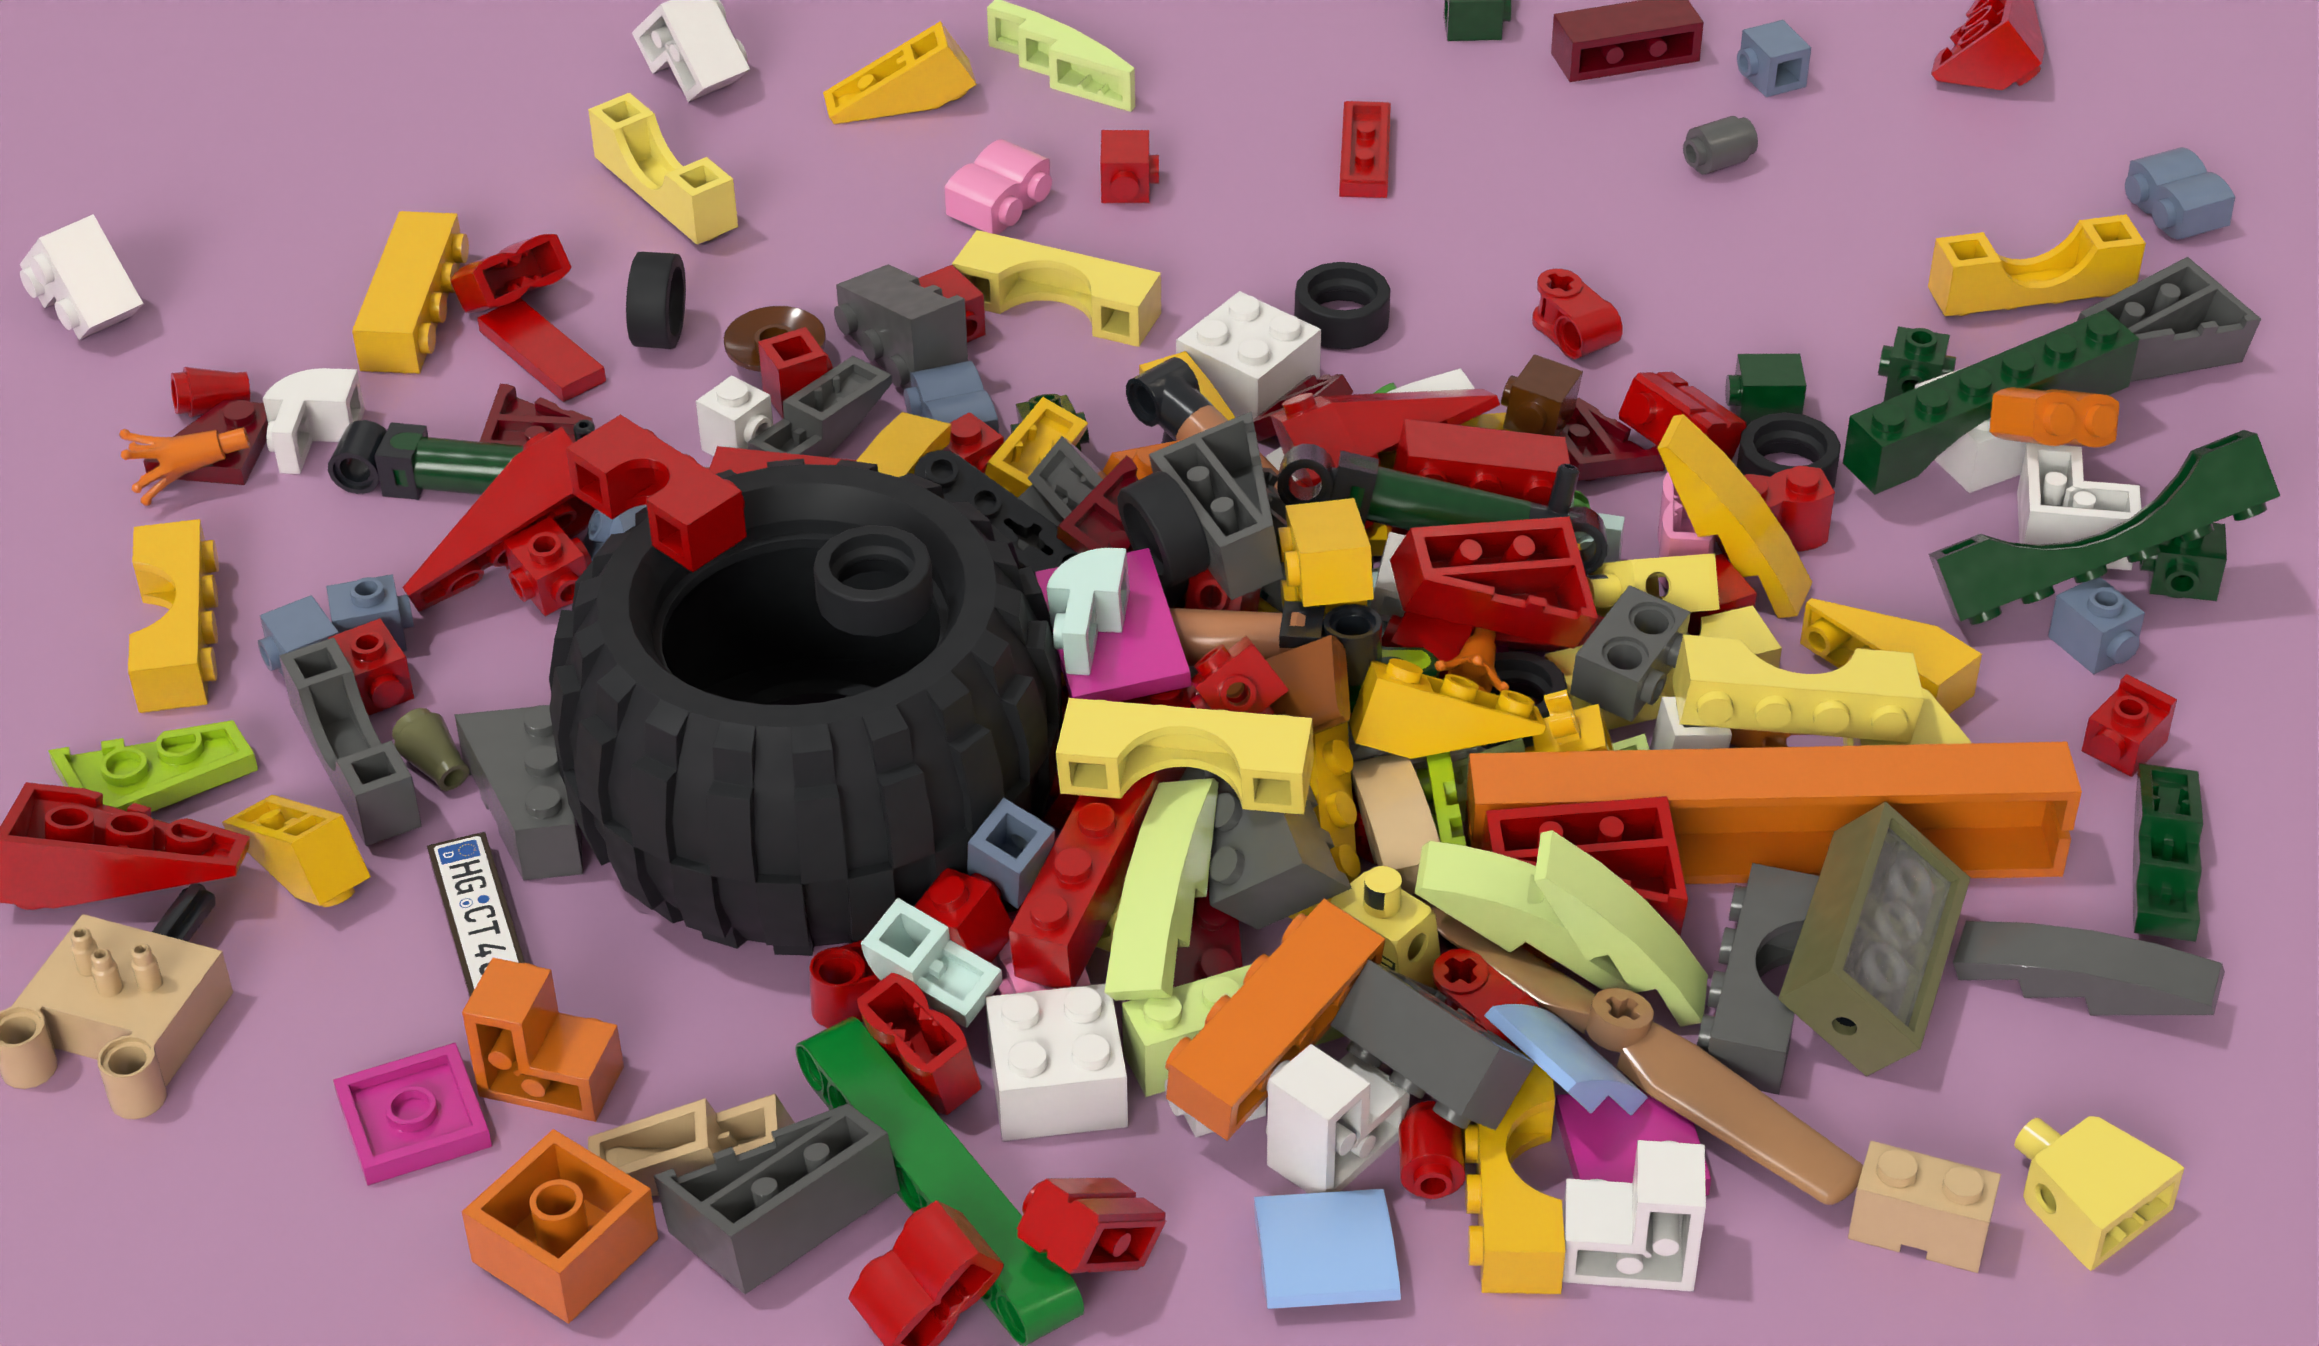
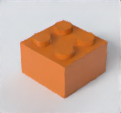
M552 1129L461 1211L472 1262L568 1324L659 1239L651 1188L555 1129Z

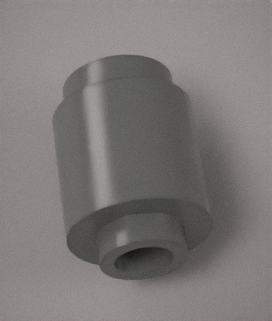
M1729 116L1691 128L1683 144V154L1686 162L1695 168L1697 172L1708 174L1745 162L1757 150V133L1749 119Z

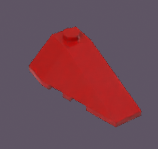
M1975 0L1966 13L1968 20L1963 26L1954 30L1950 36V39L1955 44L1951 51L1946 47L1938 53L1934 60L1931 75L1936 81L1996 90H2004L2014 82L2021 86L2030 81L2041 70L2039 65L2042 64L2045 50L2034 1Z
M1484 389L1318 396L1314 398L1313 393H1305L1286 400L1282 403L1284 410L1270 416L1284 455L1295 446L1315 444L1324 448L1331 455L1335 468H1337L1341 451L1379 459L1377 453L1397 450L1404 419L1461 425L1500 406V402L1496 394ZM1308 468L1296 470L1292 474V476L1310 487L1316 486L1321 482L1320 476Z
M562 426L552 433L549 431L541 432L526 442L523 451L512 458L402 587L418 612L475 586L484 576V570L493 565L495 567L505 566L507 570L510 569L503 541L549 516L555 520L570 539L588 528L590 518L596 509L573 494L566 447L573 444Z
M26 782L0 826V903L15 904L17 907L26 910L55 909L234 877L237 875L250 847V836L188 818L175 820L171 823L151 818L150 807L137 803L127 807V811L103 804L102 793L85 788Z

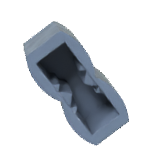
M2179 147L2130 161L2128 177L2125 180V192L2128 199L2143 212L2152 214L2155 225L2171 238L2180 240L2230 226L2235 195L2223 178L2213 172H2207L2203 162L2193 151L2188 148Z
M972 361L910 372L911 387L904 389L907 413L950 423L970 412L999 433L995 407L989 394L984 390L979 373Z

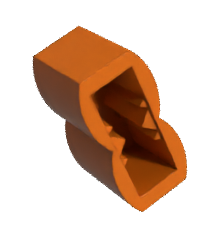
M2016 387L2005 388L1993 394L1989 432L1997 438L2009 441L2049 446L2070 444L2086 447H2103L2116 441L2120 402L2111 396L2058 389L2044 391Z

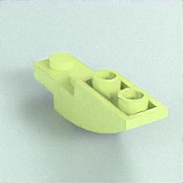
M1429 841L1422 846L1415 887L1416 895L1510 953L1527 942L1602 990L1607 988L1631 990L1609 955L1590 959L1583 957L1535 883L1536 866L1501 854L1463 845Z

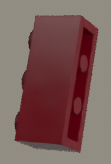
M1637 0L1556 13L1553 17L1551 54L1569 82L1699 62L1704 22L1689 0Z

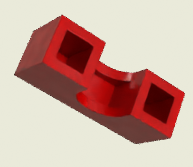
M621 414L566 447L572 491L575 496L610 519L616 518L633 507L647 505L652 546L692 572L747 537L744 497L742 491L733 482L722 479L700 465L692 456L681 453L659 439L649 429H643Z

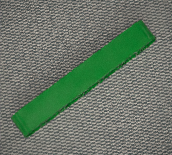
M852 1016L796 1044L795 1052L801 1071L812 1089L829 1110L849 1104L888 1132L900 1190L896 1193L910 1211L914 1213L937 1200L962 1212L1004 1263L999 1277L981 1299L1019 1345L1026 1346L1084 1314L1083 1299L1072 1276L1047 1258L1048 1252L1039 1253L1017 1237V1227L1022 1215L856 1017Z

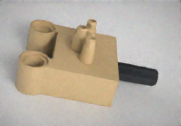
M200 883L191 884L182 890L152 932L82 914L13 1005L0 1011V1075L4 1082L13 1088L20 1089L37 1087L45 1083L54 1075L57 1069V1057L54 1050L56 1048L98 1061V1068L111 1109L116 1115L125 1119H140L155 1113L161 1108L167 1097L166 1086L233 994L223 951L189 942L216 904L215 895L207 891L204 885Z

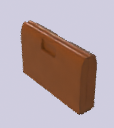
M1329 635L1265 659L1289 689L1287 693L1270 705L1274 710L1272 715L1312 718L1313 735L1349 721L1350 700L1346 649L1335 636ZM1237 682L1232 684L1228 688L1227 694L1232 695L1237 693L1240 690L1242 683Z

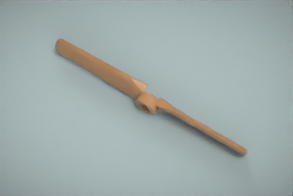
M1415 893L1411 894L1430 906L1434 911L1438 934L1459 949L1472 950L1481 955L1489 965L1517 988L1526 992L1537 1004L1580 1032L1585 1033L1586 1030L1589 1037L1597 1045L1610 1051L1619 1052L1620 1057L1617 1068L1651 1097L1823 1204L1833 1205L1843 1201L1857 1188L1863 1164L1702 1048L1653 1022L1654 1010L1643 996L1622 988H1607L1594 994L1520 946L1510 953Z

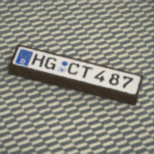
M485 832L427 845L431 867L469 998L492 957L525 963Z

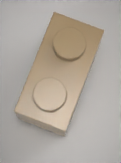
M1870 1140L1857 1186L1848 1239L1895 1252H1900L1901 1245L1927 1251L1926 1260L1978 1273L2001 1174Z

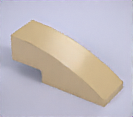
M1396 754L1355 761L1351 771V781L1374 864L1397 870L1402 878L1401 889L1409 894H1414L1422 846L1429 841L1440 842L1426 797L1409 758Z
M776 1094L718 1113L714 1111L707 1099L704 1098L589 1136L588 1150L651 1188L652 1196H659L654 1175L673 1168L677 1177L714 1164L713 1153L733 1147L735 1154L738 1155L773 1142L772 1131L795 1122Z

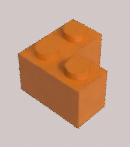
M492 957L462 1011L479 1097L596 1122L624 1068L618 1026L596 1018H583L559 1013L551 969L537 967L530 963H517Z

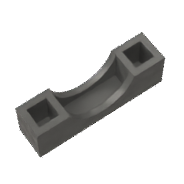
M333 637L279 655L290 705L364 844L369 846L422 827L412 776L392 740L381 743L363 704L353 670L335 638Z
M1752 863L1747 887L1735 885L1729 921L1738 922L1736 929L1728 927L1724 929L1718 963L1727 965L1726 972L1714 970L1707 1007L1716 1008L1717 1010L1715 1017L1703 1015L1697 1046L1760 1091L1779 1095L1790 1047L1795 1013L1765 986L1761 977L1776 967L1790 964L1819 876Z

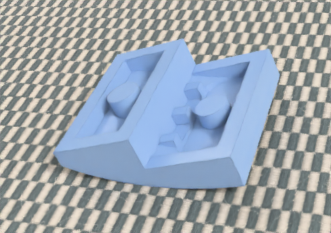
M1504 1004L1492 1006L1484 1015L1589 1113L1592 1114L1603 1100L1609 1096L1632 1116L1648 1098L1572 1028L1551 1012L1530 1005Z
M1384 1189L1254 1197L1255 1224L1261 1251V1276L1267 1309L1401 1300L1396 1252Z

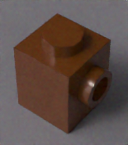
M1534 354L1518 377L1511 375L1504 387L1501 405L1506 406L1507 411L1503 428L1514 432L1559 436L1574 414L1583 371Z

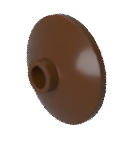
M769 306L749 311L736 318L724 333V348L728 357L737 365L752 371L761 372L758 341L806 327L820 347L824 349L826 332L822 322L805 310L789 306Z

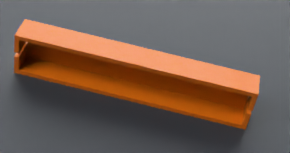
M2067 741L1469 753L1468 800L1466 801L1464 836L1467 847L1481 849L1485 813L1488 810L1667 796L1685 884L1748 883L1752 863L1820 876L1834 831L1882 803L1887 802L1971 879L2063 877L2071 843L2069 830L2074 829L2082 790Z

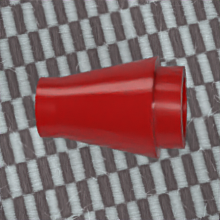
M184 367L183 372L171 373V395L175 413H188V416L193 418L205 414L223 400H246L250 402V384L247 372H227Z

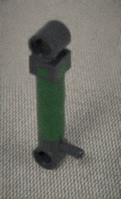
M358 420L350 423L345 429L328 462V473L331 480L338 487L355 494H364L374 490L380 481L383 497L418 500L423 489L482 495L512 458L523 451L524 446L428 437L427 426L391 422L386 430L376 422ZM580 420L575 423L573 427L575 442L595 430L593 422Z
M1301 444L1293 447L1284 455L1280 464L1277 491L1281 500L1286 505L1354 498L1364 527L1367 520L1405 530L1415 527L1570 516L1574 533L1585 532L1594 539L1588 548L1579 550L1586 575L1600 568L1607 557V534L1603 519L1594 510L1587 507H1571L1580 471L1576 466L1570 464L1558 466L1548 505L1378 466L1379 459L1346 451L1340 452L1338 465L1335 468L1331 455L1324 448L1315 444ZM1308 468L1320 476L1321 482L1313 487H1302L1293 480L1291 475L1296 470Z

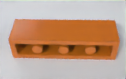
M1325 898L1308 916L1303 913L1296 916L1287 927L1282 937L1281 945L1270 957L1266 954L1260 955L1247 971L1243 981L1244 985L1232 997L1224 995L1213 1005L1206 1017L1205 1026L1193 1039L1184 1037L1173 1048L1165 1065V1068L1169 1071L1166 1099L1228 1141L1268 1097L1267 1082L1274 1069L1281 1062L1294 1059L1310 1044L1315 1045L1331 1028L1330 1024L1368 959L1381 965L1385 938Z

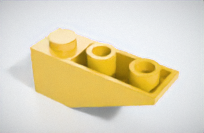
M1813 598L1809 599L1805 605L1800 644L1837 668H1841L1849 662L1856 648L1914 653L1921 687L1929 690L1948 714L1974 696L1982 653L1940 627Z
M1396 658L1390 659L1388 664L1375 660L1371 661L1349 722L1356 744L1410 759L1543 734L1546 728L1538 707L1534 706L1535 702L1526 695L1511 690H1502L1500 696L1478 690V684L1472 680L1453 674L1445 675L1444 680L1422 674L1423 670L1419 666Z

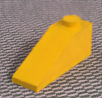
M939 21L827 89L823 94L829 118L834 124L938 109L949 101L963 97L977 83L969 58L943 23Z
M270 795L222 822L226 830L250 836V847L247 852L297 899L318 906L322 905V907L334 906L349 899L355 893L354 887L371 877L342 814L276 795Z

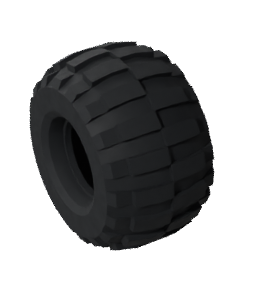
M804 459L767 462V468L739 474H736L731 469L717 473L716 475L722 479L730 480L742 491L745 501L744 517L747 537L694 572L652 546L647 506L635 513V526L624 533L611 534L594 555L593 561L575 582L572 611L561 610L554 638L549 674L551 689L549 710L559 771L566 786L568 804L601 866L611 862L623 889L671 923L684 920L686 927L701 931L704 939L736 949L749 940L773 945L774 955L813 956L814 946L851 944L864 940L897 898L914 907L945 869L950 868L967 874L968 842L1003 798L1041 820L1057 770L1056 749L1063 724L1061 660L1053 643V627L1050 622L1049 610L1031 566L1021 569L1013 542L993 526L991 521L969 502H955L945 498L941 485L912 473L895 477L878 472L877 464L843 459L836 465L805 464ZM868 525L893 526L912 533L926 545L932 564L933 597L930 609L916 624L900 632L877 637L853 635L831 625L821 615L816 601L813 569L817 552L830 538L848 529ZM871 571L857 574L843 581L842 584L855 589L877 590L891 587L903 581L905 577L892 572Z

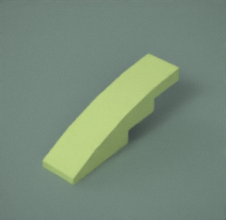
M994 0L987 6L989 46L1019 55V67L1048 75L1050 78V88L1129 112L1135 108V68L1106 46L1070 26L1024 7L1003 0Z
M1214 778L1161 782L1157 786L1141 825L1131 857L1113 932L1104 993L1115 1001L1148 999L1149 997L1172 998L1177 947H1189L1194 899L1207 896L1219 784Z
M1553 830L1542 832L1534 881L1583 957L1590 959L1609 955L1631 991L1638 993L1656 989L1680 1027L1701 1023L1705 1010L1708 974L1682 938L1641 895L1605 865Z

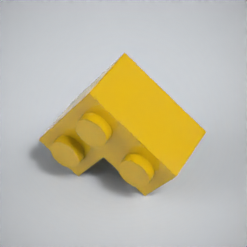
M1355 499L1286 505L1287 527L1277 528L1278 551L1280 561L1284 562L1286 580H1281L1283 609L1285 601L1302 602L1303 607L1326 605V613H1328L1333 608L1341 605L1358 604L1367 606V600H1374L1371 545Z

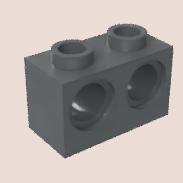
M1629 585L1576 653L1570 694L1593 705L1599 704L1600 708L1632 722L1645 703L1653 705L1661 695L1667 674L1672 667L1675 668L1683 634L1687 635L1691 612Z

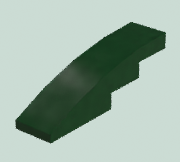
M2139 763L2133 846L2134 933L2196 942L2200 924L2198 888L2202 873L2199 843L2203 828L2198 771Z

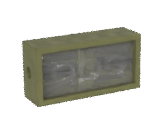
M1887 802L1882 803L1834 831L1778 999L1866 1077L1920 1050L1971 878Z

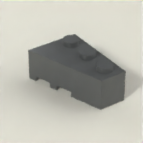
M2189 257L2081 311L2077 319L2079 321L2106 309L2140 339L2130 382L2243 362L2261 321L2258 315Z
M887 264L836 284L838 306L834 308V316L841 332L844 335H850L862 347L866 357L871 361L875 360L887 373L892 374V383L897 387L901 386L903 389L911 387L910 372L968 361L965 298L958 295L946 298L943 296L940 287L936 285L926 288L919 286L918 277Z
M1252 411L1149 454L1153 473L1157 471L1167 472L1175 479L1197 512L1210 551V564L1207 569L1231 600L1284 578Z
M550 705L454 714L462 758L469 768V776H473L486 809H490L498 825L499 834L522 879L533 880L583 874L581 828L568 804L566 786L560 776L549 710Z
M1204 770L1205 779L1214 778L1219 782L1209 868V901L1211 907L1259 930L1318 904L1324 898L1327 900L1351 889L1346 874L1337 869L1330 849L1334 847L1328 831L1320 827L1313 808L1318 804L1310 784L1304 815L1242 809L1238 795L1229 783L1218 775Z
M1368 959L1330 1026L1351 1039L1346 1050L1373 1067L1380 1068L1382 1063L1393 1069L1389 1077L1391 1082L1422 1099L1425 1093L1434 1097L1437 1102L1432 1110L1454 1125L1467 1129L1470 1122L1473 1121L1496 1131L1535 1063L1497 1034L1489 1030L1486 1031L1475 1024V1018L1460 1008L1456 1011L1444 1002L1447 997L1438 990Z
M845 1104L772 1131L773 1142L736 1155L733 1147L713 1153L714 1164L677 1177L673 1168L654 1175L668 1232L742 1293L747 1294L898 1192L900 1187L888 1132L851 1105Z

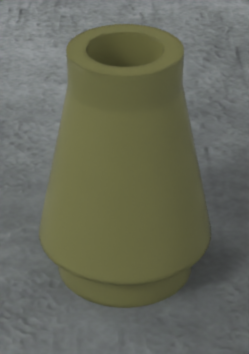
M417 708L409 711L396 722L392 730V737L395 740L394 745L400 756L435 781L441 790H452L466 780L469 768L462 760L444 718L440 714L432 713L427 708Z

